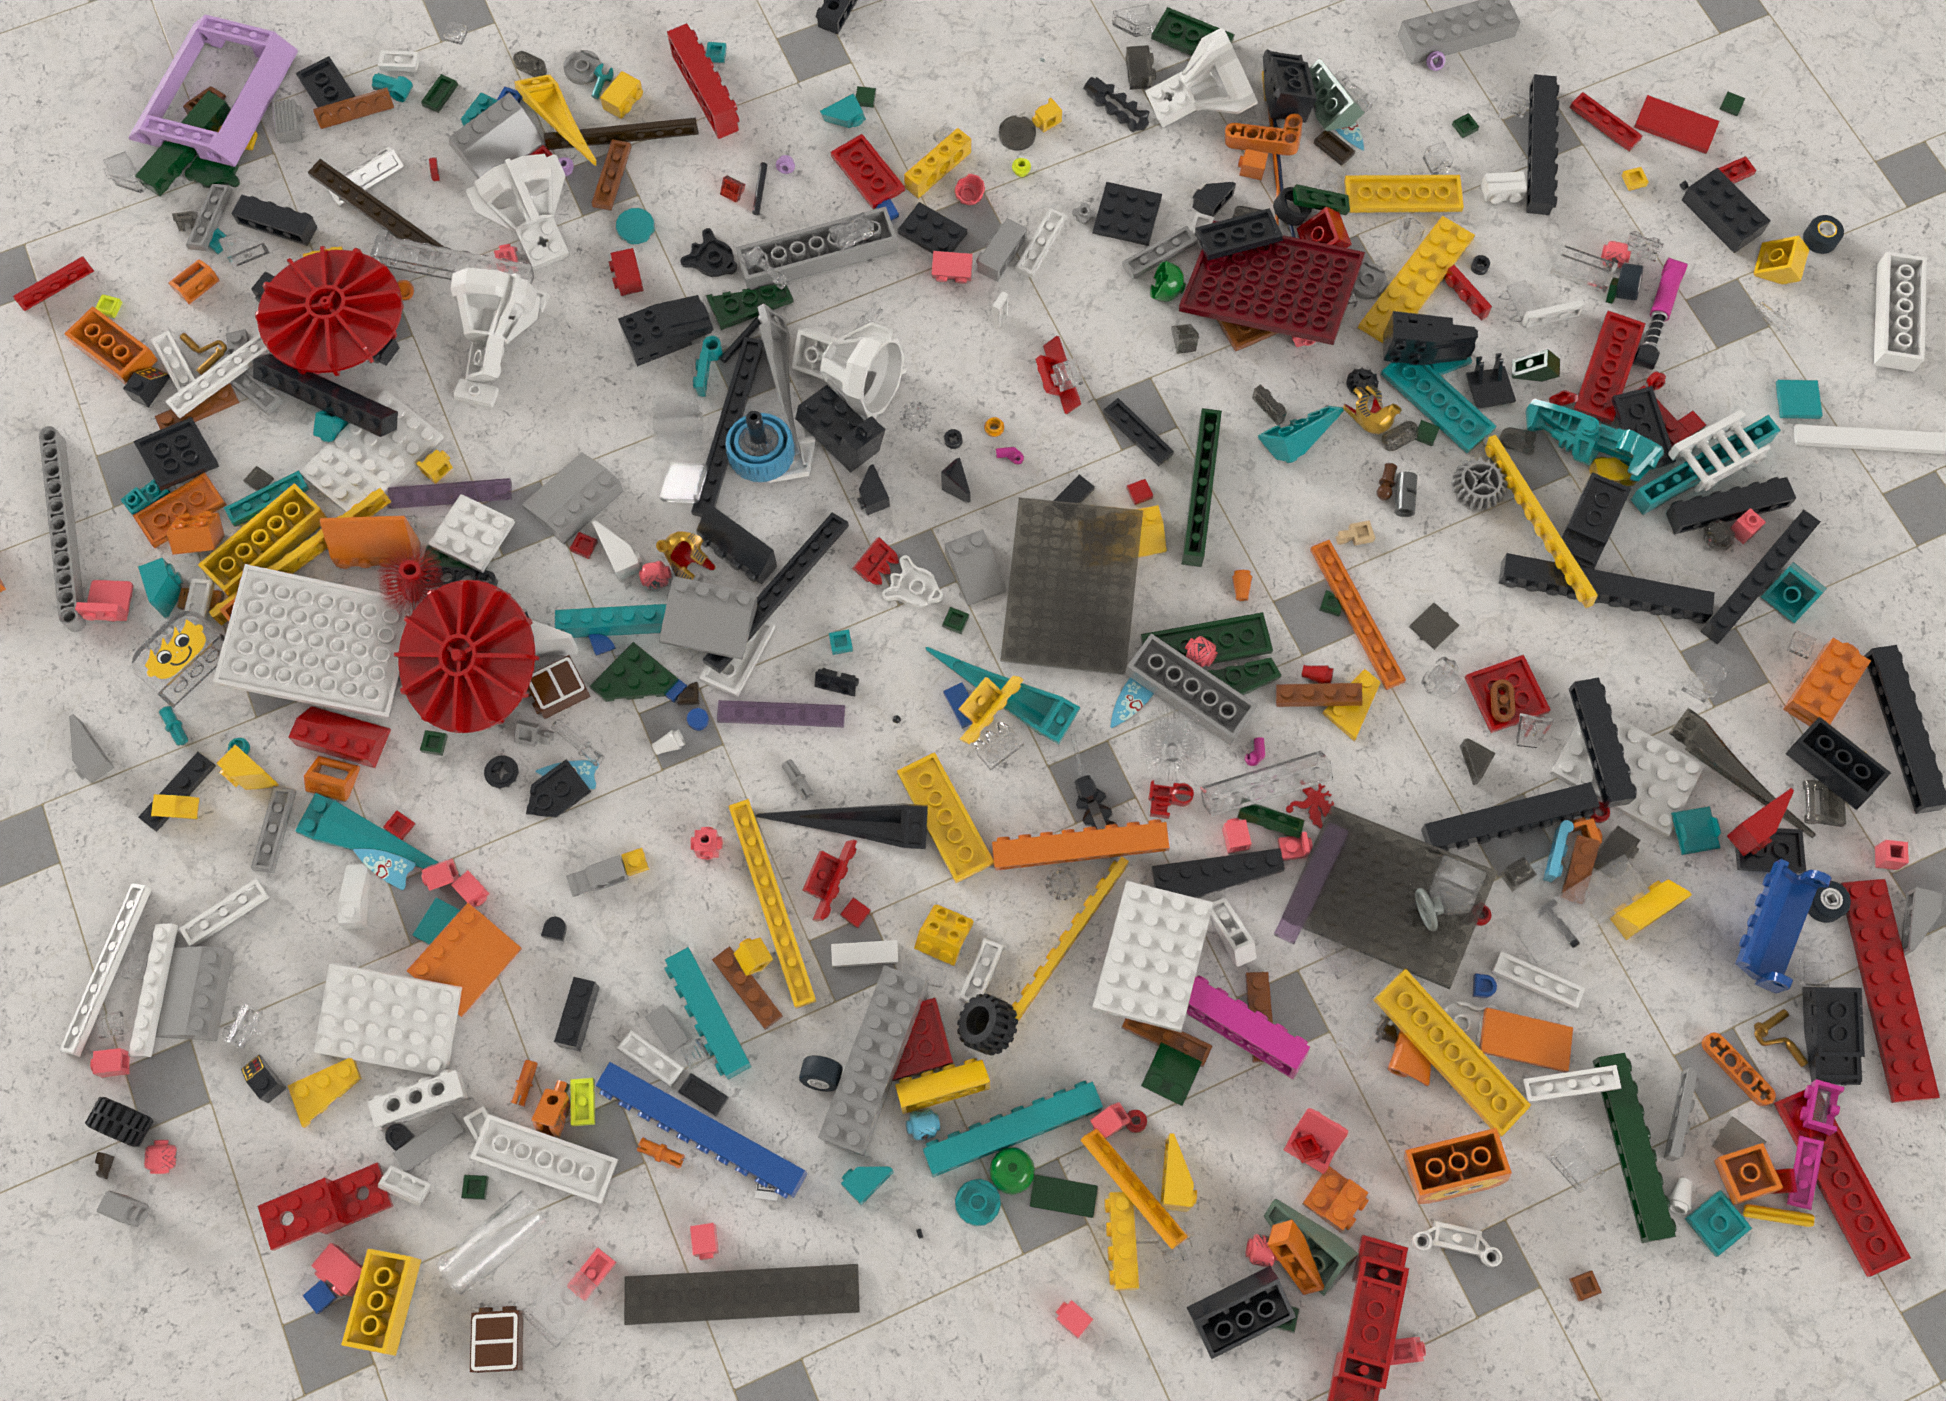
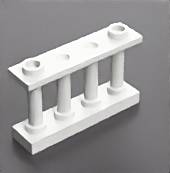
M1742 409L1676 443L1668 453L1672 460L1678 457L1684 458L1701 481L1695 488L1696 492L1703 489L1707 491L1723 478L1754 462L1758 464L1767 457L1766 453L1771 448L1769 444L1758 449L1741 427V422L1746 417ZM1726 432H1735L1751 454L1741 458L1725 437ZM1712 439L1718 440L1734 463L1725 467L1708 445L1709 441ZM1695 448L1701 449L1718 472L1708 476L1692 455V450Z

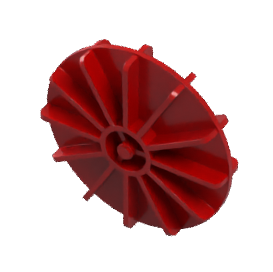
M320 246V252L307 255L295 262L291 258L287 259L286 261L289 265L280 271L270 283L264 282L262 285L265 291L261 297L258 311L255 312V318L257 319L258 330L263 343L275 358L297 369L301 374L306 372H333L335 376H340V371L357 366L366 360L370 364L373 363L372 357L390 339H396L397 337L396 329L404 309L399 285L385 264L363 254L359 248H354L353 251L327 250L325 246Z
M460 580L443 585L436 590H429L427 592L428 596L419 603L411 616L404 617L403 620L406 622L401 637L399 652H394V657H398L399 675L402 683V688H400L401 694L407 696L409 702L423 721L429 722L445 731L475 733L489 729L497 724H502L505 722V718L519 705L521 700L529 696L527 689L532 679L535 661H539V656L535 655V642L531 628L533 624L532 619L527 618L521 606L510 593L487 582Z

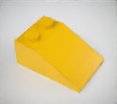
M1169 1133L1165 1141L1160 1204L1165 1210L1188 1212L1197 1202V1190H1193L1194 1182L1174 1133Z

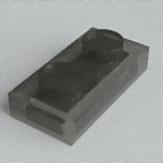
M1261 384L1254 388L1252 399L1276 425L1282 424L1287 414L1285 407L1273 398L1271 392Z

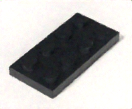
M1270 208L1195 228V234L1208 261L1283 241V235Z
M1650 386L1614 395L1611 399L1620 428L1637 432L1663 447L1664 454L1659 459L1655 469L1676 463V459L1672 460L1668 455L1672 446L1653 387Z

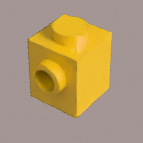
M761 937L753 940L751 938L743 940L739 943L740 947L733 953L746 976L762 971L773 960Z

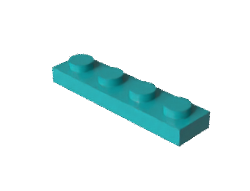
M298 470L224 507V510L232 525L236 527L254 518L294 483L303 492L310 489Z

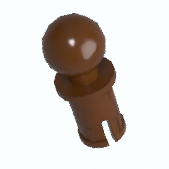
M1393 463L1385 464L1382 478L1379 480L1381 486L1376 491L1378 498L1383 501L1390 499L1393 494L1392 487L1395 486L1394 478L1397 470V465Z

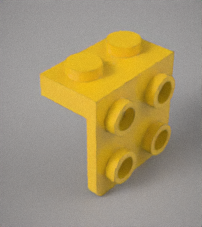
M936 904L932 907L919 930L914 949L955 966L961 947L974 921L971 918Z

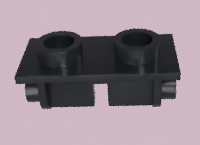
M824 667L815 672L814 687L855 697L856 686L859 684V678H856V675L841 673V676L838 677L837 671Z

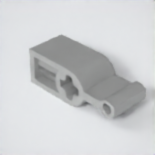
M620 855L586 867L585 870L566 876L573 897L589 891L602 890L629 880Z

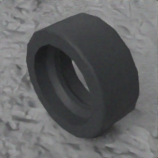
M1287 187L1274 200V212L1284 223L1297 226L1304 222L1312 212V208L1298 206L1301 213L1292 211L1285 203V200L1294 202V187Z

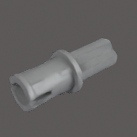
M793 760L785 761L782 768L791 780L790 784L794 785L802 800L810 798L809 795L812 796L815 792L805 780V774H801Z

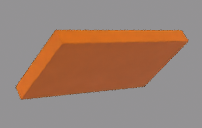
M204 472L134 514L133 517L151 545L157 548L168 541L166 531L179 515L188 513L193 516L205 511L214 513L227 504Z
M1487 1007L1484 1009L1479 1049L1487 1055L1568 1072L1573 1027Z

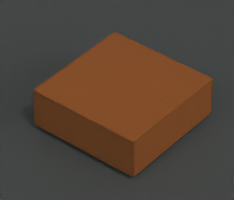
M1592 1270L1569 1279L1579 1302L1602 1293Z

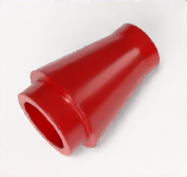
M1304 665L1301 677L1319 684L1331 683L1334 668H1329V665Z

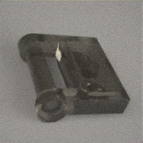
M1804 780L1802 782L1806 800L1804 823L1837 827L1845 826V801L1820 781ZM1814 790H1819L1820 814H1815Z

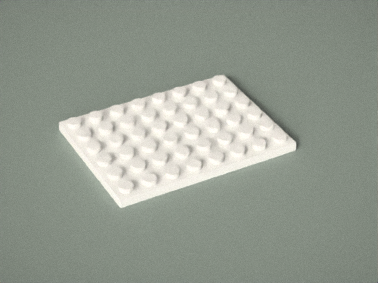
M245 564L214 675L213 685L389 720L399 678L398 657H394V652H399L401 637L406 625L403 619L405 616H409V611L410 616L413 613L412 603L407 611L406 606L405 610H403V603L398 607V603L396 605L390 603L391 601L388 600L389 596L387 594L385 596L379 592Z

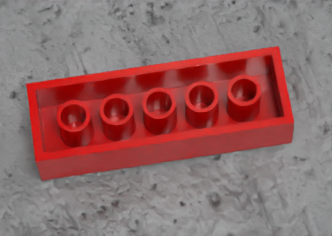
M686 23L667 31L671 55L717 138L721 139L739 131L738 122L740 120L736 113L738 110L737 105L733 99L730 100V94L726 85L722 86V80L718 71L714 72L711 58L705 56V48L702 43H698L695 30H691Z

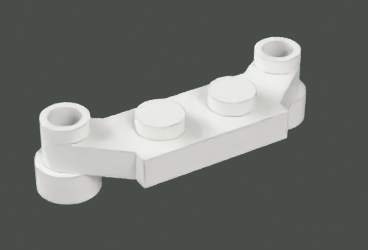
M1435 1221L1432 1228L1416 1233L1411 1241L1412 1247L1418 1251H1426L1431 1246L1476 1255L1488 1267L1498 1266L1502 1262L1500 1250L1490 1247L1482 1237V1231ZM1418 1238L1423 1241L1422 1246L1418 1244ZM1488 1254L1492 1257L1491 1262L1487 1259Z

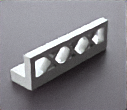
M387 147L343 175L366 190L404 167L394 149ZM324 187L338 206L345 203L344 200Z

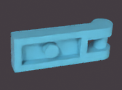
M1564 820L1555 830L1543 878L1544 881L1552 883L1562 874L1563 865L1561 860L1562 857L1566 856L1568 845L1565 844L1566 839L1574 829L1573 823L1569 820Z

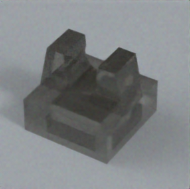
M195 211L172 213L173 221L176 222L181 232L186 231V223L190 224L192 230L198 218V213Z

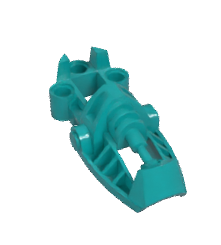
M1534 399L1525 411L1527 431L1529 433H1535L1544 429L1552 434V438L1559 441V448L1566 447V452L1572 451L1574 461L1588 466L1594 461L1599 452L1620 459L1621 462L1629 466L1628 473L1632 474L1630 477L1631 481L1639 482L1650 469L1654 470L1659 459L1664 454L1662 446L1641 436L1637 432L1627 429H1614L1603 424L1600 425L1596 418L1563 406Z

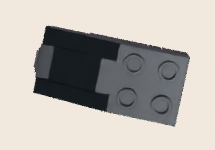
M1265 50L1263 54L1264 89L1270 118L1285 120L1290 114H1298L1302 117V123H1306L1317 99L1308 62L1303 61L1302 55Z
M698 295L654 304L618 318L622 334L637 367L650 362L651 359L653 361L659 357L691 346L692 340L708 335L714 330L709 318L710 313Z
M1393 311L1383 334V361L1411 365H1428L1467 360L1468 357L1472 356L1476 348L1475 342L1478 338V330L1472 326L1454 325L1453 318Z
M1593 472L1583 488L1561 537L1578 565L1589 569H1595L1632 489Z
M1802 987L1804 1035L1811 1083L1817 1079L1838 1086L1861 1085V1057H1865L1863 1016H1861L1863 1015L1862 988Z

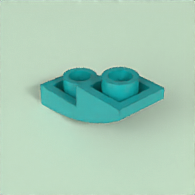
M153 479L142 489L135 487L120 500L128 511L134 515L171 492L168 489L160 491Z

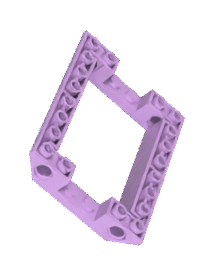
M202 16L190 29L130 133L129 140L160 147L165 140L195 148L202 159L235 167L296 57L298 50L274 31L214 16ZM227 40L252 47L255 56L259 60L219 132L162 118L204 43L222 48Z

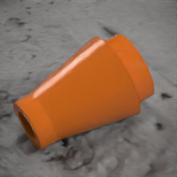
M1250 570L1234 571L1232 580L1237 601L1249 600V591L1253 578Z

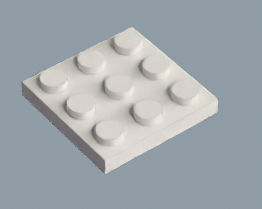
M460 494L428 545L430 548L483 573L515 524V521Z

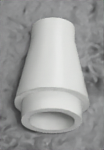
M679 729L671 730L662 738L652 743V747L656 755L681 749V746L685 745V740Z
M1678 1178V1182L1668 1198L1670 1211L1686 1215L1688 1210L1691 1209L1692 1181L1686 1178Z

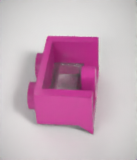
M1817 1079L1811 1085H1807L1804 1092V1098L1808 1099L1807 1106H1803L1800 1113V1120L1804 1121L1803 1127L1823 1132L1828 1136L1835 1133L1837 1127L1833 1126L1834 1118L1840 1112V1106L1837 1105L1838 1096L1844 1092L1845 1087Z

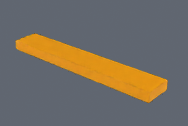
M1097 1128L1081 1138L1080 1141L1171 1249H1174L1188 1238L1186 1233Z

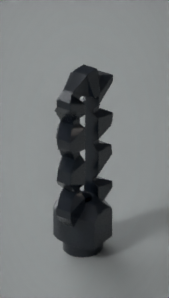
M1090 77L1083 89L1093 99L1097 107L1105 106L1106 113L1116 115L1120 124L1127 123L1131 132L1145 130L1148 127V116L1150 113L1148 110H1137L1138 102L1136 101L1126 102L1127 95L1124 92L1113 94L1114 84H1106L1098 77ZM1106 95L1120 103L1124 109L1132 112L1135 117L1137 116L1139 118L1138 123L1133 118H1129L1125 112L1119 110L1113 103L1107 101Z
M1086 775L1075 780V788L1078 793L1076 806L1078 809L1086 810L1082 819L1085 826L1096 827V830H1098L1087 804L1095 800L1106 825L1116 824L1114 821L1109 820L1113 815L1111 808L1101 804L1107 798L1105 793L1096 788L1091 776Z

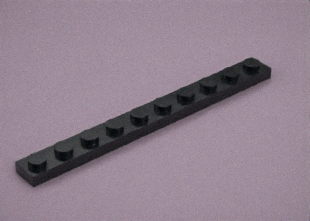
M744 337L691 510L694 516L702 517L709 504L716 507L729 464L725 446L726 436L733 424L743 417L764 347L762 340Z
M832 512L758 595V606L748 641L849 527L848 521ZM707 653L703 658L704 664L718 673H721L733 660L731 657Z

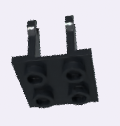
M1496 353L1493 369L1484 370V362H1481L1482 356L1476 357L1475 370L1466 373L1477 409L1516 402L1506 368L1503 366L1504 359L1501 358L1502 353Z

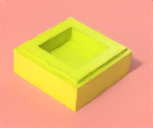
M102 294L95 308L105 316L115 319L123 302L119 298Z

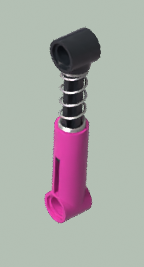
M1669 257L1666 260L1661 273V281L1650 311L1651 322L1648 324L1649 329L1646 331L1644 343L1639 346L1633 364L1650 370L1654 369L1660 355L1657 345L1658 341L1661 340L1659 336L1663 333L1662 327L1665 326L1664 322L1670 318L1681 280L1688 266L1687 263Z

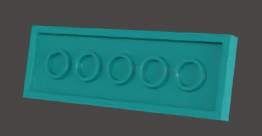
M1391 362L1381 371V376L1429 420L1439 426L1440 430L1467 454L1497 427L1429 364L1411 365Z

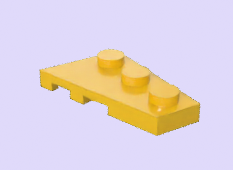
M1366 669L1351 682L1362 683V706H1328L1322 713L1354 742L1381 683Z
M347 1058L287 1085L303 1128H306L311 1123V1120L319 1113L322 1114L328 1108L327 1106L362 1079L355 1060Z

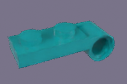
M708 336L704 339L700 358L696 359L695 369L697 377H693V388L696 389L697 395L700 397H706L711 361L720 360L719 357L723 354L720 339L716 336Z

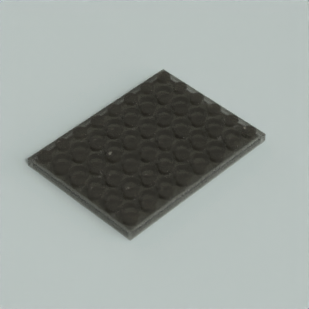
M1019 497L1000 662L1126 675L1143 510Z
M1331 805L1281 920L1401 970L1407 969L1413 975L1451 989L1498 871ZM1418 888L1424 889L1430 899L1439 897L1441 900L1444 914L1437 916L1438 927L1436 931H1430L1420 916L1415 897Z

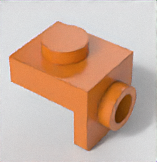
M1583 817L1572 821L1574 825L1572 832L1581 830L1582 836L1601 841L1600 844L1602 843V833L1596 827L1594 818L1586 820Z

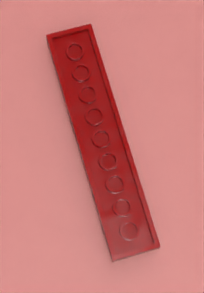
M1886 880L1842 882L1841 885L1846 888L1851 899L1850 909L1846 916L1891 1103L1938 1099L1940 1095Z

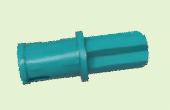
M171 706L163 707L159 710V715L166 725L165 730L170 732L177 746L185 745L188 742V737L182 728V722L177 719Z

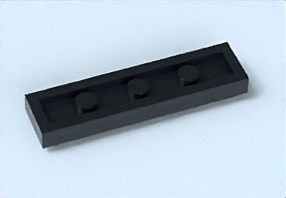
M1119 398L1103 410V414L1158 467L1173 455L1174 451Z
M197 752L159 795L190 796L216 765ZM152 801L138 818L157 832L170 817L151 816Z

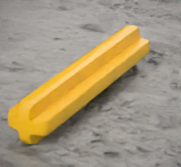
M1746 1204L1743 1207V1215L1748 1218L1812 1227L1815 1223L1814 1215L1809 1213Z

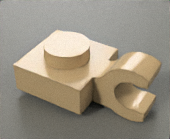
M1370 520L1352 523L1348 527L1349 530L1339 531V536L1335 537L1338 545L1352 540L1354 546L1371 543L1376 539Z

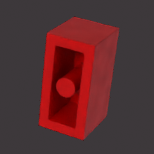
M630 248L610 253L612 261H608L611 273L615 272L616 276L612 280L614 288L619 289L620 295L624 296L644 291L634 249Z

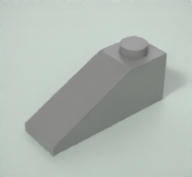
M72 714L69 716L72 761L77 766L74 770L82 780L86 778L93 783L111 771L114 766L84 723Z
M1918 887L1906 893L1901 941L1904 955L1913 952L1943 912V893Z

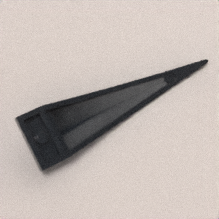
M901 803L768 812L755 815L758 818L835 832L901 848L926 849L928 805Z

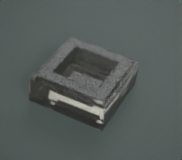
M256 466L243 481L246 485L258 491L268 486L274 478Z

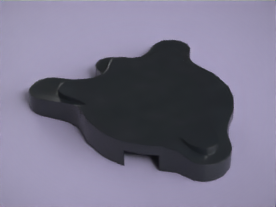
M710 228L702 231L703 243H692L690 254L683 256L680 260L681 266L695 268L709 277H719L725 274H733L737 271V264L734 261L732 249L725 242L716 239Z

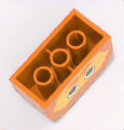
M1497 1128L1405 1150L1404 1154L1405 1164L1418 1204H1430L1488 1190L1506 1183L1512 1174Z

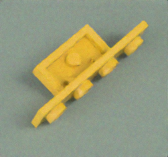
M1013 675L1000 690L989 678L985 677L958 709L972 722V725L962 735L960 740L969 745L979 738L981 730L991 724L994 719L993 716L997 711L1002 710L1006 706L1007 699L1020 689V684L1024 679Z

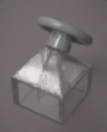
M1444 855L1429 891L1432 898L1430 899L1427 892L1422 888H1418L1415 893L1417 907L1425 926L1430 931H1436L1438 915H1455L1471 912L1487 873Z

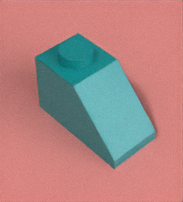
M854 93L820 110L825 122L846 128L857 127L866 120Z
M321 410L315 414L313 435L321 438L324 442H332L349 422Z
M890 1166L856 1167L854 1170L850 1168L842 1176L843 1181L841 1185L862 1206L894 1171Z

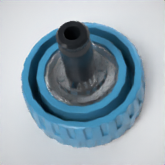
M751 411L745 417L735 422L726 436L725 446L729 463L735 473L746 480L768 482L777 479L793 463L795 447L791 430L782 419L772 414Z

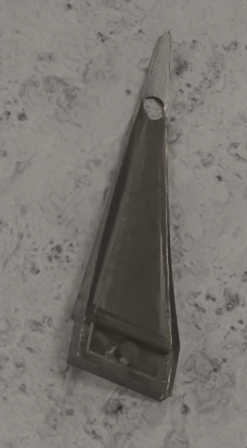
M1688 707L1669 734L1678 742L1684 744L1687 752L1765 806L1776 799L1730 751L1709 723ZM1786 809L1783 815L1785 820L1798 829H1802L1811 838L1816 836L1814 831L1791 811Z

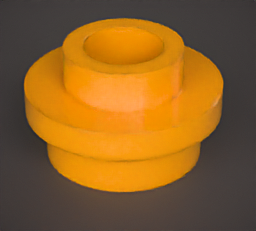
M992 417L985 422L984 430L987 435L998 437L1004 432V423L999 418ZM995 426V427H997L998 429L993 430V429H991V427Z

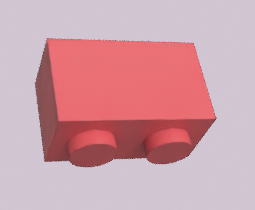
M933 251L932 278H936L938 282H947V279L961 284L971 281L973 254Z
M330 1243L311 1265L317 1270L314 1274L323 1282L328 1280L334 1286L331 1289L339 1296L343 1297L346 1295L352 1297L356 1292L363 1266L340 1246Z

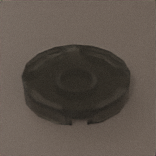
M1014 115L1006 118L1000 124L999 140L1006 148L1019 151L1029 148L1034 143L1036 126L1029 118Z

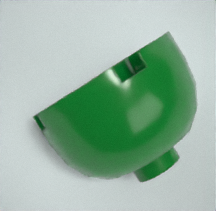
M1167 261L1161 262L1153 277L1156 279L1155 286L1151 284L1150 296L1159 301L1169 302L1184 292L1186 283L1179 266Z
M1010 1147L1002 1149L994 1156L990 1164L989 1173L991 1181L999 1191L1015 1195L1029 1188L1034 1180L1035 1167L1028 1153L1022 1149Z

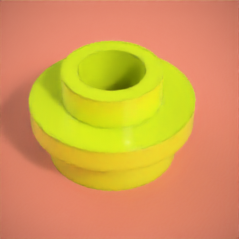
M1017 158L1012 163V170L1017 176L1024 177L1030 172L1031 163L1025 158Z

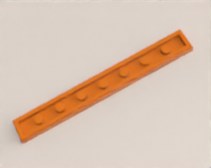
M1330 539L1312 546L1310 551L1341 605L1384 688L1388 690L1405 683L1406 679Z

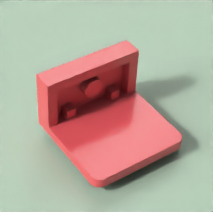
M93 580L87 603L77 602L75 610L85 620L127 621L134 585L130 581Z
M1308 1108L1292 1131L1283 1150L1299 1159L1291 1145L1292 1141L1313 1134L1324 1154L1321 1158L1305 1163L1324 1174L1335 1152L1347 1137L1348 1130L1325 1117L1320 1112Z

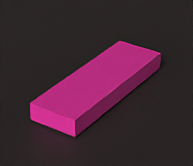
M1799 1136L1793 1166L1797 1193H1788L1786 1204L1808 1210L1812 1209L1824 1141Z

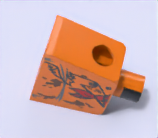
M557 1081L554 1090L548 1088L544 1090L531 1120L536 1131L560 1139L571 1107V1102L567 1095L570 1087L568 1083Z

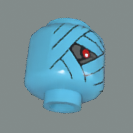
M931 1109L913 1111L910 1113L909 1120L905 1122L907 1133L912 1134L913 1138L917 1141L934 1138L937 1131H940L938 1114L934 1113Z

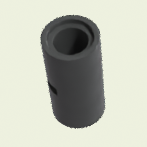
M1406 471L1397 474L1394 513L1400 517L1415 515L1418 476L1413 472Z

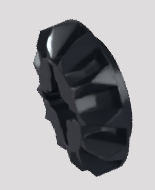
M1361 367L1360 369H1354L1348 374L1346 384L1349 391L1358 396L1354 392L1356 387H1361L1371 396L1372 394L1365 387L1372 385L1377 389L1379 381L1377 374H1373L1371 369L1366 370ZM1360 378L1362 380H1367L1366 385L1364 383H1358Z
M505 755L492 758L484 769V777L488 784L500 790L504 787H510L513 782H516L519 774L518 765L515 760ZM504 767V770L509 773L503 774V777L500 779L497 772H500L501 768Z

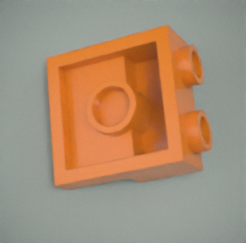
M1329 1166L1326 1172L1320 1176L1302 1205L1333 1228L1342 1232L1345 1228L1349 1230L1356 1221L1353 1215L1357 1209L1362 1211L1369 1201L1366 1198L1369 1192L1350 1178L1346 1179Z

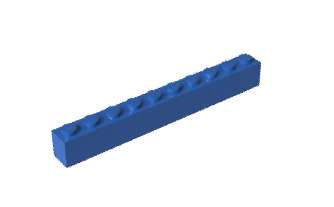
M612 1062L608 1063L595 1085L601 1090L599 1094L609 1100L612 1097L620 1101L618 1105L630 1111L631 1108L639 1111L637 1115L648 1122L650 1119L657 1121V1127L668 1133L670 1129L678 1133L676 1136L678 1139L687 1144L691 1140L697 1144L696 1149L705 1154H708L709 1151L716 1154L715 1159L726 1166L729 1162L737 1166L735 1171L746 1177L748 1173L755 1176V1182L767 1188L768 1184L776 1188L775 1193L787 1199L788 1195L792 1198L796 1196L808 1174L804 1169Z

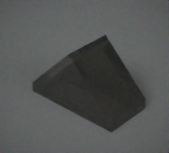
M1191 324L1171 326L1176 354L1196 352L1199 333Z
M1467 738L1461 743L1460 749L1473 785H1477L1496 753Z

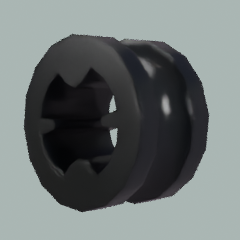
M1484 255L1476 256L1471 264L1472 272L1476 275L1486 274L1490 267V260Z
M956 429L948 430L944 435L945 444L950 449H957L963 443L962 434ZM957 436V441H952L951 443L949 437L954 438Z

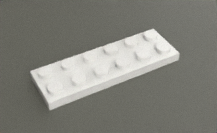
M489 1114L486 1117L470 1157L472 1160L602 1204L618 1163L616 1158Z

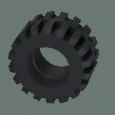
M986 993L984 995L978 994L976 998H970L969 1003H965L963 1006L964 1010L960 1011L959 1014L960 1020L957 1021L959 1026L957 1032L960 1035V1041L966 1047L990 1056L995 1055V1053H1002V1049L1006 1050L1009 1047L1008 1044L1014 1040V1033H1017L1016 1025L1018 1024V1019L1015 1018L1017 1013L1013 1010L1014 1007L1008 1002Z
M99 1097L85 1124L89 1128L124 1144L140 1147L154 1121L150 1116L107 1097Z

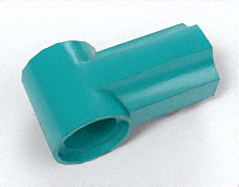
M378 73L374 74L372 78L373 90L388 88L390 96L399 102H405L413 88V83L403 76H398L396 79Z

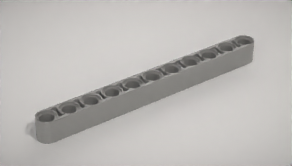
M47 426L40 431L39 442L58 617L60 622L70 631L78 632L85 627L86 620L75 610L76 603L84 602L66 441L54 427Z

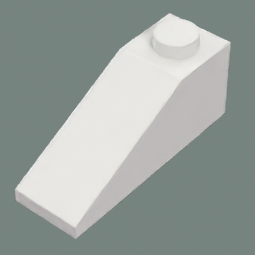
M596 520L592 521L618 580L620 581L638 573L641 570L639 564L642 563L638 551L633 552L628 543Z
M365 864L346 865L338 901L337 922L345 930L367 928L369 868Z
M1222 898L1215 901L1210 918L1236 967L1257 959L1255 942L1227 899Z

